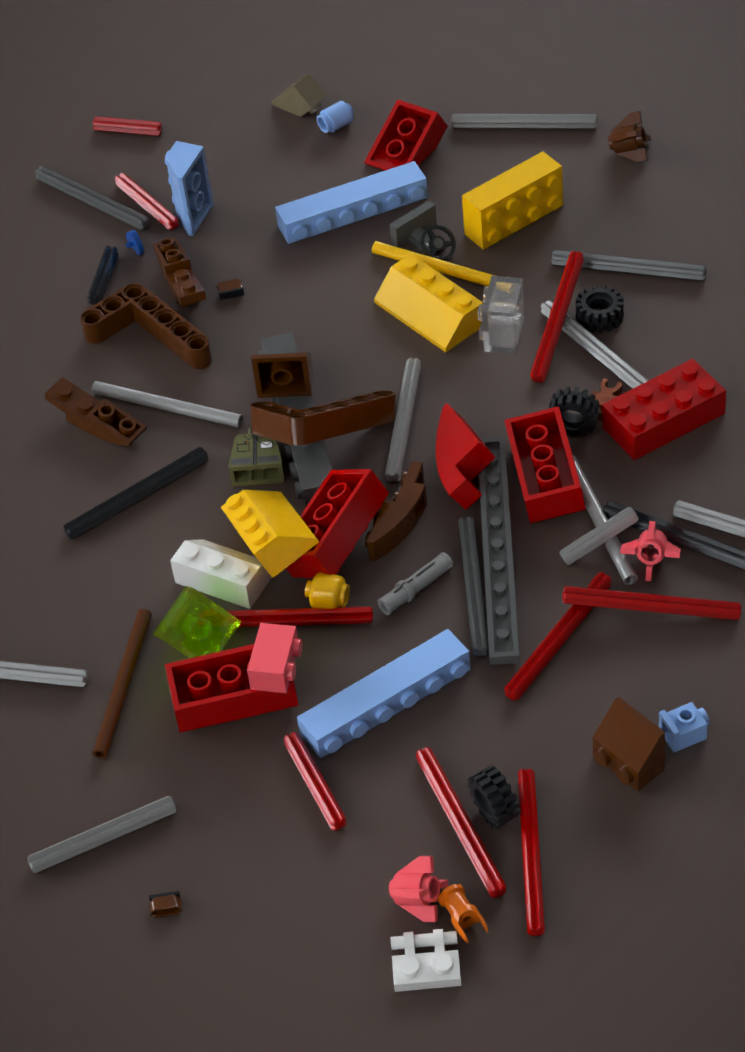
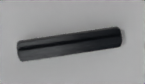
M107 246L104 249L87 295L90 304H97L104 297L119 255L118 249L115 246Z

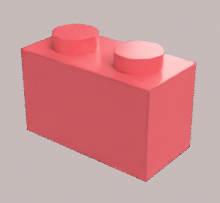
M260 623L247 669L251 690L287 693L289 682L294 681L296 676L295 659L302 654L303 643L302 639H298L296 626Z

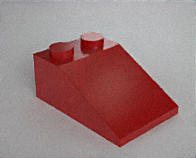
M397 99L364 163L382 171L413 161L419 166L437 148L448 125L438 112Z

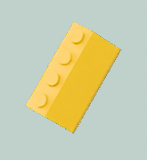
M412 254L391 266L374 298V303L444 352L449 351L484 326L483 302Z
M242 490L238 494L230 496L226 503L221 506V509L247 546L272 578L319 543L318 539L282 492Z

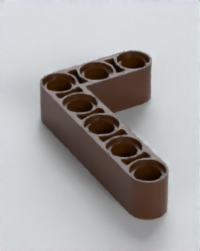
M140 283L126 285L85 310L80 316L84 337L89 343L103 342L133 322H137L192 368L204 369L212 363L208 337Z
M390 390L374 391L301 410L268 401L255 402L250 405L252 433L289 445H306L395 421L397 414L396 392Z

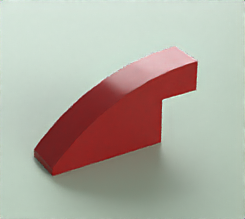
M446 403L443 406L437 428L435 444L437 469L442 484L449 496L467 510L482 496V493L472 480L496 457L466 420Z

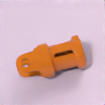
M461 884L450 885L441 892L437 901L441 907H446L451 915V923L466 943H469L463 930L467 927L480 923L485 932H488V926L477 907L469 903L465 897V889Z

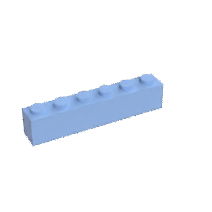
M413 161L276 206L277 225L287 243L290 244L428 198L427 180L416 162Z
M446 629L297 716L300 736L320 759L329 753L336 752L341 746L363 736L368 730L378 724L387 722L393 715L405 708L412 707L425 696L439 691L442 686L452 680L464 676L466 672L471 670L469 650L449 629Z

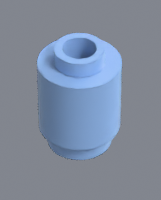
M339 101L320 112V115L317 116L318 126L324 133H333L353 121L354 111L350 104Z

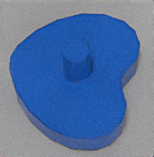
M135 230L127 232L126 239L128 243L125 244L126 248L131 247L137 255L144 254V248L138 233Z

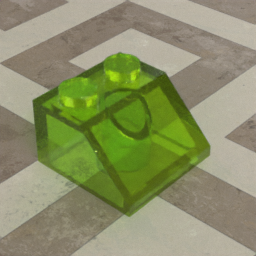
M185 586L152 635L189 659L222 651L241 621L196 589Z

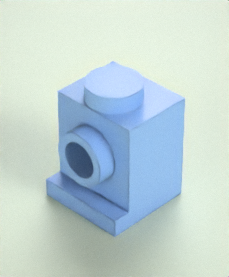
M690 702L669 712L665 710L659 712V728L665 732V741L674 753L707 739V725L710 724L704 708L697 709L693 702Z

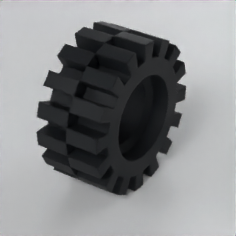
M593 285L592 290L587 287L584 289V293L580 291L578 297H576L577 322L580 325L582 324L585 329L589 327V332L594 333L595 329H598V333H603V329L610 332L612 331V326L616 329L619 327V323L623 322L624 298L620 296L618 290L614 292L613 287L610 286L609 289H606V285H601V288ZM594 308H606L605 310H594Z
M565 387L564 391L559 389L557 393H553L550 399L549 408L557 406L560 408L567 436L568 433H571L572 437L577 438V435L580 433L581 437H584L587 432L590 434L593 432V428H596L600 410L599 401L595 400L596 396L593 393L588 396V390L586 389L580 392L579 387H574V391L570 387ZM567 410L576 411L580 414H572L567 412Z
M492 765L468 778L467 781L469 783L467 784L471 790L469 791L470 795L474 798L473 802L475 806H478L479 813L484 815V820L487 823L489 822L491 827L497 829L519 816L520 810L518 808L520 806L515 800L517 797L515 793H512L510 783L507 784L506 777L501 775L498 768L495 769V766Z

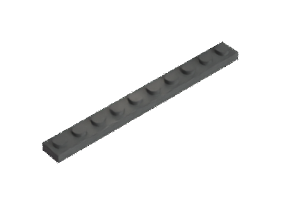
M505 437L482 438L481 440L496 457L479 473V486L482 493L480 504L490 665L520 663Z

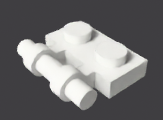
M434 929L433 933L414 935L412 931L403 932V936L390 937L392 950L405 949V955L392 956L395 992L461 986L458 950L445 951V945L458 944L457 931L443 932V929ZM435 947V952L415 954V948Z

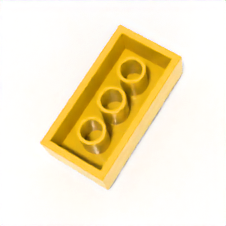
M542 151L463 194L464 234L484 250L563 206L562 165Z

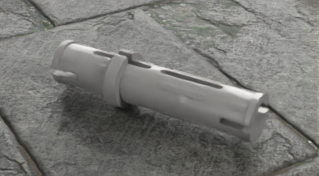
M441 552L435 559L424 565L412 576L397 582L395 588L377 600L379 609L384 614L390 615L405 602L410 603L419 591L453 568V561L450 556Z

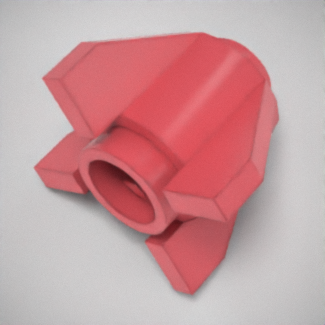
M650 521L648 530L641 533L639 539L621 545L620 553L633 555L636 553L637 558L647 565L645 581H652L654 565L661 562L664 556L680 558L681 549L668 542L665 534L656 528V522Z
M433 856L417 857L398 871L389 883V894L394 902L423 922L438 921L437 905H430V903L438 900L440 889L449 886L448 880H438L436 876L430 875V873L434 872Z

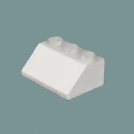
M204 539L185 540L170 560L175 583L248 609L252 608L272 578L256 557Z

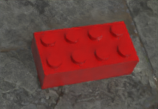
M692 358L603 403L602 428L635 461L724 415L726 409V389Z
M559 406L504 420L530 523L586 510L579 477Z
M372 469L331 470L300 515L319 543L285 568L293 578H314L318 572L329 575L338 574L340 567L354 550L355 544L363 532L367 530L372 518L380 510L382 503L389 494Z
M254 644L164 664L179 733L299 706L295 682H289L287 693L251 690L247 669Z

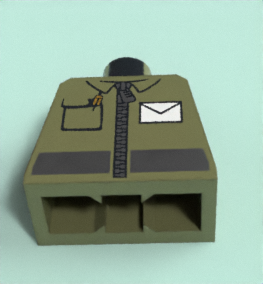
M251 427L248 430V434H239L235 437L229 461L232 487L285 482L282 460L276 440L253 434Z

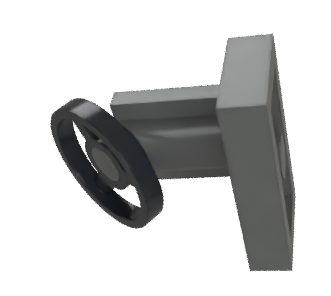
M429 200L389 224L391 244L396 247L409 243L424 255L440 260L448 259L455 251L456 240L453 233L448 228L437 225L435 205ZM432 229L444 231L448 234L451 241L444 240L443 237L433 232ZM452 246L451 252L447 256H435L444 247Z

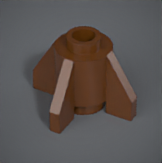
M641 111L629 113L612 129L611 135L608 136V144L610 149L614 150L616 154L639 163L648 161L647 150L641 147L646 146L647 142L651 141V136L646 135L643 126H637L642 124Z

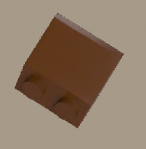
M311 353L251 355L258 398L312 396L313 367Z
M618 697L612 703L593 735V757L599 765L606 766L613 771L623 784H629L639 792L664 771L665 732L622 698Z

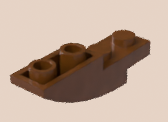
M177 237L165 238L159 243L152 244L160 268L176 303L184 307L207 300L205 291L193 272L190 260Z
M61 377L45 392V400L66 413V420L102 440L118 445L130 446L147 430L146 425L104 398L101 402L64 377Z
M411 462L408 471H404L402 474L400 491L395 492L393 501L384 500L381 509L374 515L372 531H368L365 537V548H368L370 561H376L394 549L407 537L422 516L427 505L423 462Z

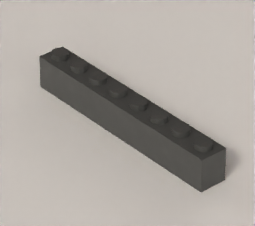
M292 332L261 339L263 350L258 351V355L298 353ZM311 396L270 397L271 402L298 410L313 407ZM324 440L306 445L283 443L286 459H292L293 461L289 463L292 479H298V482L294 483L297 499L303 498L305 508L332 470Z

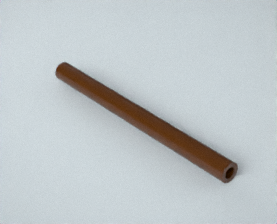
M139 609L92 752L93 756L98 759H105L108 756L151 620L152 613L147 609Z

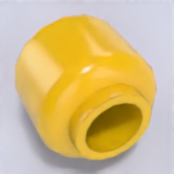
M318 572L313 580L307 581L305 597L309 598L312 608L334 609L346 607L348 603L350 586L346 584L344 577Z

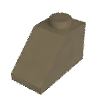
M308 73L285 89L271 103L280 109L301 117L308 111L310 114L316 112L322 106L320 101L327 95Z

